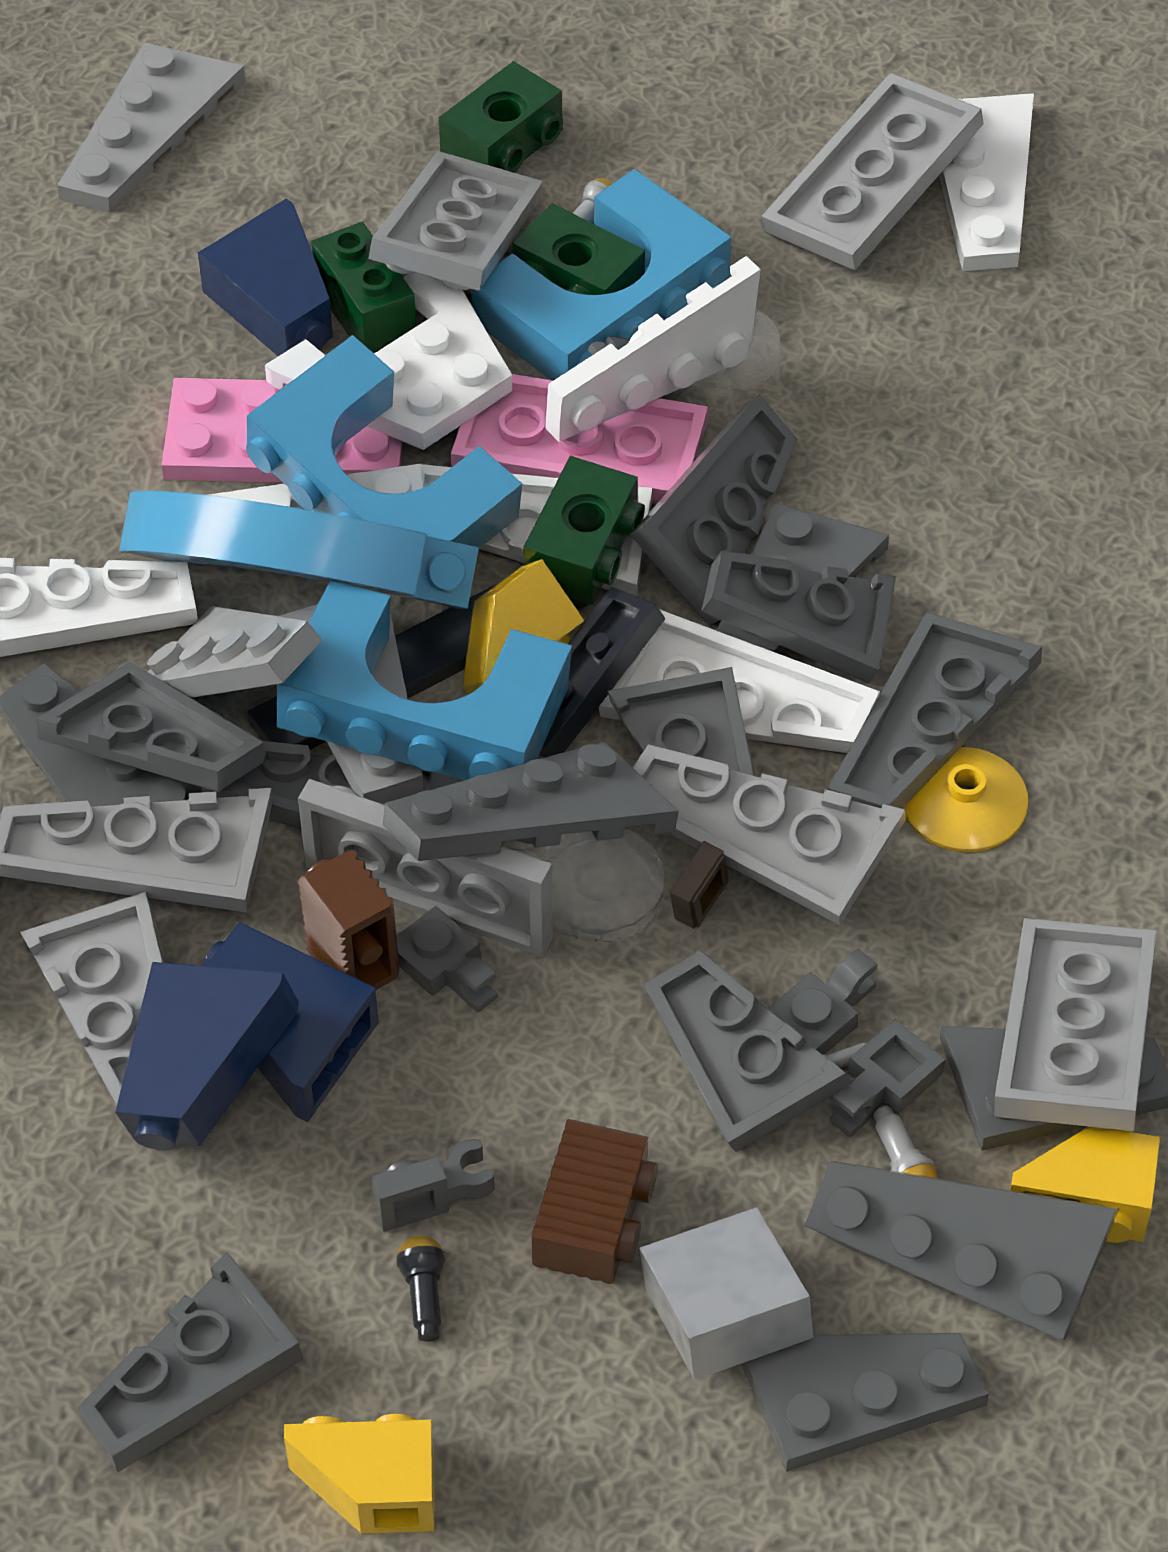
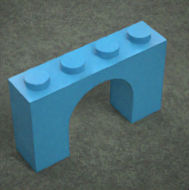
M633 169L594 196V224L645 250V273L638 281L623 290L610 294H578L555 285L516 255L511 254L496 265L480 291L471 289L472 307L487 333L547 378L554 381L593 355L588 350L590 344L599 341L605 342L608 336L632 338L638 331V326L654 315L658 314L663 320H666L689 305L686 295L705 282L710 287L715 288L726 281L730 276L731 236L636 169Z
M353 335L246 415V450L250 459L264 473L272 472L288 486L292 497L303 509L427 533V536L479 548L519 517L523 483L480 446L428 486L408 493L390 494L370 490L359 485L343 472L335 459L340 448L393 406L394 371Z
M330 580L309 621V624L322 639V642L283 683L277 684L278 728L462 780L521 765L538 758L568 690L572 645L511 629L491 674L477 690L460 699L443 703H422L407 700L386 690L372 676L389 641L391 596L336 580Z

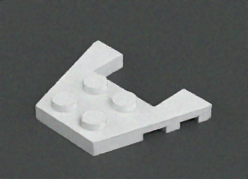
M413 273L403 278L414 292L415 309L428 318V320L374 353L394 371L393 406L367 426L424 450L512 392V374L463 290L450 288L444 285L440 279ZM305 339L265 365L266 380L270 385L281 390L325 355Z

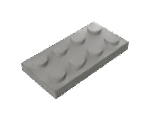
M890 73L761 216L764 231L856 270L984 125L982 109Z
M437 151L372 237L369 259L385 263L389 269L398 273H419L440 279L444 285L453 289H474L480 291L538 204L543 181Z
M312 779L308 780L298 797L306 873L314 864L323 859L335 858L348 850L357 851L359 860L365 861L366 869L372 870L373 878L379 879L380 888H386L387 897H392L395 905L423 915L434 906H437L465 930L541 957L544 956L553 939L552 863L541 860L538 856L527 850H512L501 846L500 852L417 861L382 825L385 805L360 797L356 792L344 786H329Z
M1024 918L995 1092L994 1117L1134 1131L1157 930Z

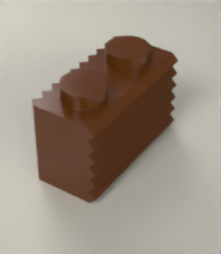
M348 850L335 858H326L314 864L297 881L300 885L298 890L301 892L300 899L302 903L300 905L303 908L301 913L304 915L302 920L305 923L303 928L306 930L304 935L307 938L305 943L308 945L306 948L311 957L375 987L376 990L397 979L400 969L394 900L392 897H387L386 888H380L379 879L373 878L372 870L366 869L365 861L359 860L357 851Z
M572 1119L566 1120L565 1130L562 1133L558 1152L547 1182V1188L544 1191L543 1201L540 1204V1210L532 1231L533 1265L539 1268L546 1267L552 1271L560 1270L565 1274L573 1273L577 1277H588L590 1280H601L604 1283L611 1284L614 1283L619 1262H633L639 1242L641 1222L632 1220L637 1201L649 1204L658 1172V1163L648 1161L647 1136Z

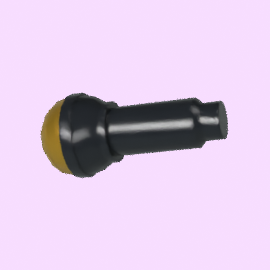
M418 1235L410 1237L402 1243L396 1258L397 1267L410 1285L413 1325L418 1330V1339L427 1342L439 1338L438 1327L441 1325L437 1281L440 1279V1273L445 1263V1253L440 1243L429 1236Z

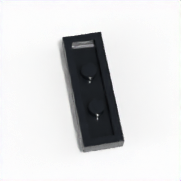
M611 587L568 642V645H572L568 690L539 753L540 756L546 758L567 750L608 696V691L614 688L666 619L655 603Z

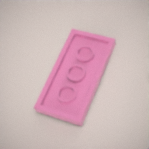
M512 374V392L460 425L451 451V467L480 446L512 474L559 478L569 456H574L638 476V486L651 487L652 504H657L698 458L708 423V406L658 398L646 403L639 409L628 411L597 425L589 431H583L558 442L545 428L548 384L552 380Z
M174 378L161 465L163 479L283 483L272 472L264 473L252 462L246 450V415L280 389L270 385L267 380ZM366 426L340 448L335 459L345 474L401 467L404 442Z

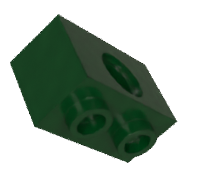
M512 61L439 117L440 152L514 173L520 168L526 158L543 145L553 143L563 130L562 90Z
M553 203L512 242V254L516 255L555 285L578 294L604 295L614 293L631 286L645 273L644 249Z
M362 221L311 241L314 259L330 298L332 313L349 337L353 335L370 351L376 353L416 327L415 295L400 273L392 271L385 263L369 259L373 235Z
M569 456L523 546L524 565L542 559L568 598L593 605L603 584L612 585L621 566V548L626 537L633 539L630 534L644 518L645 505L638 502V476Z

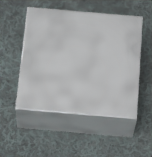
M757 1207L640 1247L645 1289L694 1380L813 1338L810 1296Z

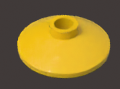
M960 747L902 809L906 810V819L911 827L930 843L957 852H979L1005 843L1018 832L1027 815L1028 792L1020 774L1001 757L978 748ZM959 785L974 787V789H962L959 787Z

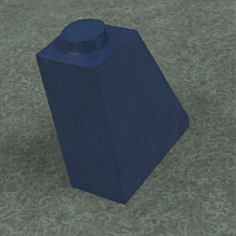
M287 198L198 252L202 291L277 356L285 353L305 339L320 350L328 340L333 338L330 298L295 206Z
M239 922L224 942L218 941L211 947L205 957L203 966L283 972L299 1001L297 1014L257 1068L294 1115L308 1123L379 1023L376 988Z
M152 962L115 1111L138 1144L162 1151L172 1150L176 1144L200 1146L297 1014L299 1001L283 972Z

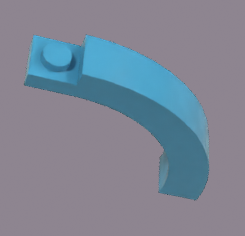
M170 491L130 492L119 548L120 552L162 561L246 568L326 582L336 580L368 590L457 609L468 608L479 547L427 536V533L361 519L270 503Z

